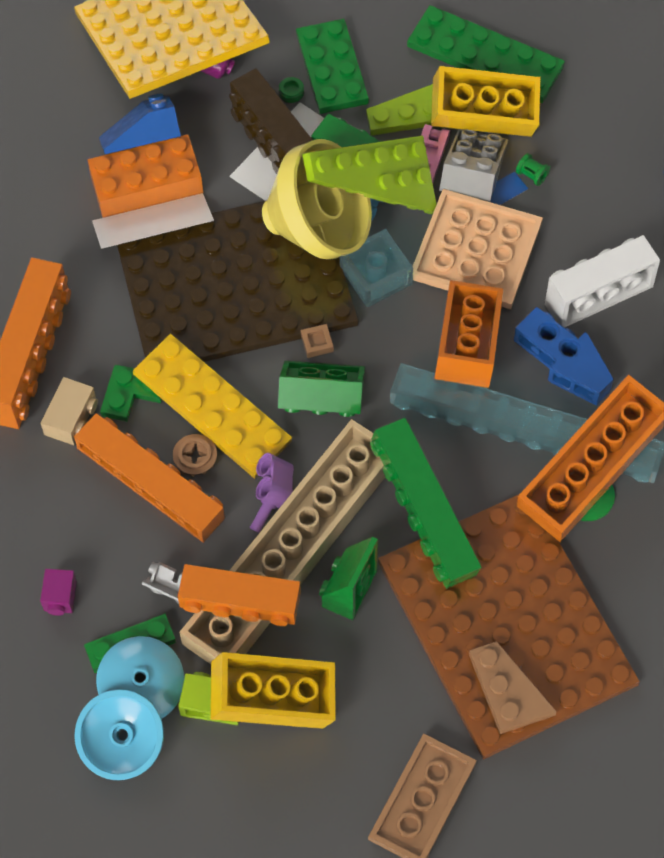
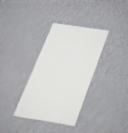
M299 103L291 111L310 137L324 119L302 103ZM257 147L229 177L266 201L277 174L273 170L272 162L268 157L264 158Z
M203 193L92 220L101 249L214 221Z

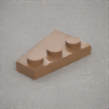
M497 641L469 650V657L500 734L556 715V710Z

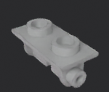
M152 562L148 570L151 575L142 581V585L149 587L156 594H164L174 599L179 604L178 592L182 573L177 581L174 579L177 572L176 569L162 562Z

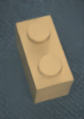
M63 377L41 421L44 435L75 445L74 436L87 423L89 415L94 414L98 405L94 387Z

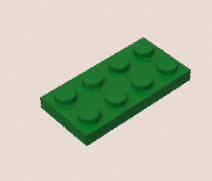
M345 19L296 28V36L319 114L369 104L368 94Z

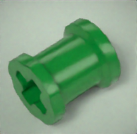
M526 153L521 158L516 167L517 174H524L532 179L536 186L544 182L550 171L549 165L540 164L532 159V155Z

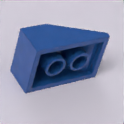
M161 93L149 96V100L142 101L103 133L99 140L104 153L109 154L181 137L175 108L169 96H164Z

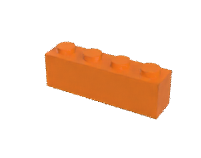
M184 564L178 601L181 608L191 613L208 611L218 617L234 615L250 622H257L260 619L270 621L277 626H287L288 624L295 625L301 587L300 581Z

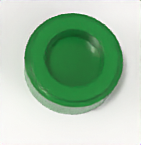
M296 77L283 79L279 84L280 98L288 103L300 101L304 96L303 82Z

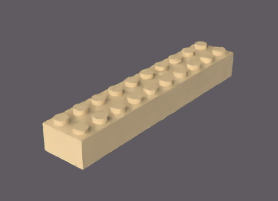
M351 419L229 571L300 581L301 585L385 478L383 472L384 465L380 457H376L371 449L370 442L373 433ZM201 611L194 613L179 633L182 645L211 664V661L222 652L246 654L271 622L260 619L257 622H250L234 615L218 617L212 612Z

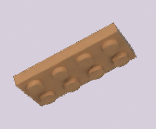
M423 733L369 834L368 840L402 858H428L477 760Z

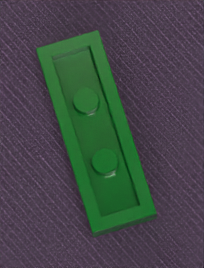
M166 614L84 644L94 674L97 673L100 662L107 651L115 644L127 638L137 636L151 637L162 641L168 646L176 643Z

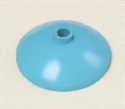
M144 636L131 637L115 644L102 658L96 677L97 691L99 695L111 690H128L138 693L155 706L162 719L171 713L180 701L184 683V670L176 653L162 641ZM143 673L146 679L144 682L138 683L134 679L135 675Z
M111 690L93 698L81 711L75 727V745L81 760L92 772L110 780L131 779L147 771L158 758L164 741L163 722L155 706L144 696L128 690ZM122 729H125L128 733V737L124 741L119 738V732Z

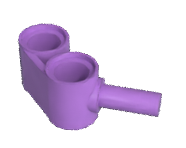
M265 453L259 459L256 467L258 476L263 477L256 488V497L263 504L250 528L260 533L271 510L279 509L293 492V465L271 453Z

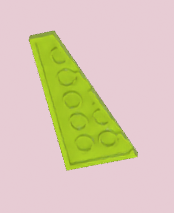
M423 136L302 154L308 182L330 188H341L352 194H363L367 198L393 205H404L412 210H423L427 214L434 213L437 204Z

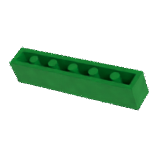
M406 418L376 429L371 438V449L376 457H380L384 465L383 472L389 482H393L396 488V499L400 506H405L409 514V525L414 532H418L422 540L420 541L422 551L426 557L430 556L434 564L433 571L437 580L443 582L447 589L476 576L482 567Z

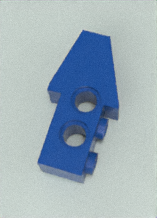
M538 307L515 328L514 341L550 369L548 381L596 406L611 391L613 377L586 332L579 339L576 338L572 330L562 327L550 313L543 312ZM549 336L552 340H546L542 337ZM569 352L572 353L573 356H566L563 353Z

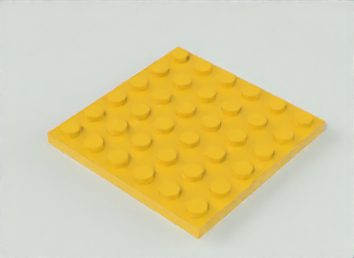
M88 0L74 6L77 17L129 99L270 43L268 34L243 0Z

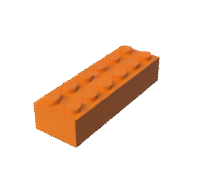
M31 257L0 340V425L19 429L22 420L25 421L29 414L28 403L30 398L36 395L39 373L42 374L46 367L45 356L47 351L51 350L54 345L55 336L53 334L56 327H60L62 323V309L64 304L67 305L70 301L71 289H68V277L65 275L63 265L60 263Z
M628 375L519 494L517 507L561 542L664 427V402Z

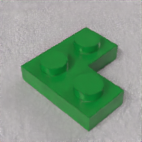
M114 365L100 414L101 417L128 422L135 398L161 403L162 399L133 375V369L135 368Z

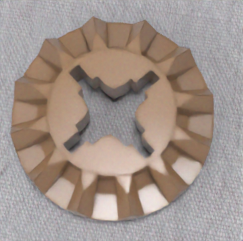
M191 434L183 437L176 443L173 449V460L175 466L180 469L182 474L187 473L193 477L201 473L205 475L207 470L211 467L214 468L217 450L215 444L208 437L200 434ZM197 447V451L202 457H198L195 464H193L191 457L188 455H193V451Z

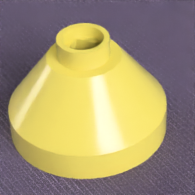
M316 139L294 147L285 155L268 200L263 204L262 217L266 227L273 234L283 236L316 257L334 259L357 251L366 241L371 226L370 198L364 197L363 194H352L341 188H330L307 181L302 154L342 148L332 141Z

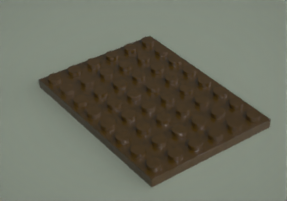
M265 201L211 213L214 219L211 222L117 245L145 358L169 334H172L203 362L302 339L300 330L327 324L330 333L358 326V318L339 257L334 259L316 257L283 236L270 232L262 217V207Z

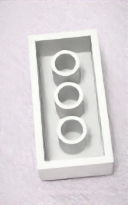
M644 235L636 239H627L614 249H605L594 258L589 260L583 259L576 263L574 267L565 271L558 270L549 277L545 306L555 321L565 328L652 288L660 259Z

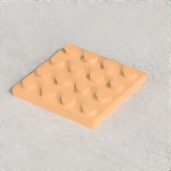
M443 189L411 269L410 280L447 291L450 280L503 288L501 307L511 309L543 218Z

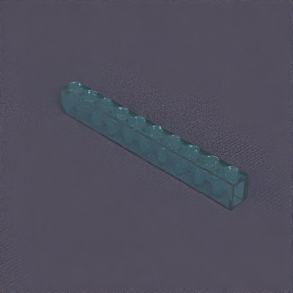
M402 363L399 366L390 390V403L399 409H411L420 412L425 417L444 419L455 426H467L473 428L478 433H490L499 436L504 441H516L526 444L531 449L546 450L554 455L588 420L479 386L434 379L435 373ZM652 439L622 474L631 476L639 482L654 483L664 453V442Z

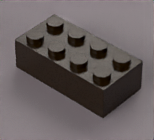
M257 68L230 82L231 93L229 98L232 102V109L230 111L234 120L237 123H242L248 138L255 140L261 155L264 158H269L272 162L273 170L277 174L283 158L291 149L313 141V139Z

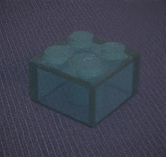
M386 229L368 237L357 251L340 257V267L343 269L345 277L367 308L413 285V267Z

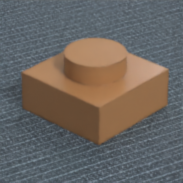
M327 324L300 330L307 358L334 352Z

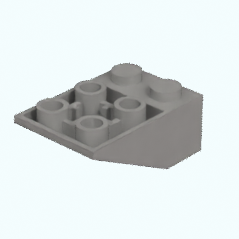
M458 129L443 165L439 191L446 189L490 202L496 187L508 139L502 138L497 134L487 135L473 130Z

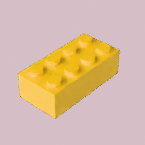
M439 66L433 77L431 126L531 137L539 126L540 77Z
M222 652L211 661V720L323 729L336 720L335 662Z

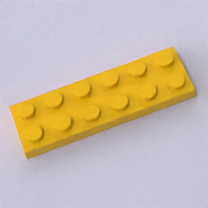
M169 334L133 369V375L204 436L208 437L220 450L254 479L258 476L256 472L258 461L265 453L278 456L292 442V437L172 334Z

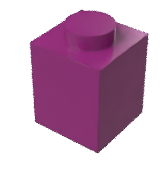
M45 569L40 599L44 611L57 616L64 615V613H73L77 586L74 571Z

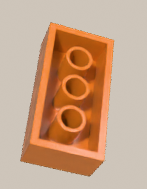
M188 134L87 159L103 218L203 193L201 173Z
M450 280L434 379L489 388L496 352L503 288Z

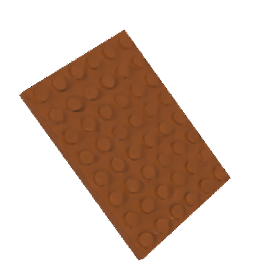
M519 494L459 521L482 567L476 576L446 589L443 582H439L435 577L433 571L434 564L430 556L426 557L420 545L421 539L378 558V563L483 760L638 686L640 683L559 541L517 507ZM497 641L556 710V715L500 734L469 657V650Z

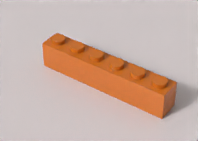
M96 413L74 436L77 449L204 543L225 519L223 504L217 497L213 495L209 497L203 493L202 488L191 479L187 481L181 476V473L172 464L166 465L160 461L159 456L152 449L147 448L145 450L139 445L133 435L128 432L122 433L110 418H102Z

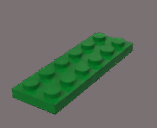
M429 5L407 40V47L456 68L540 77V103L542 104L564 68L565 60Z

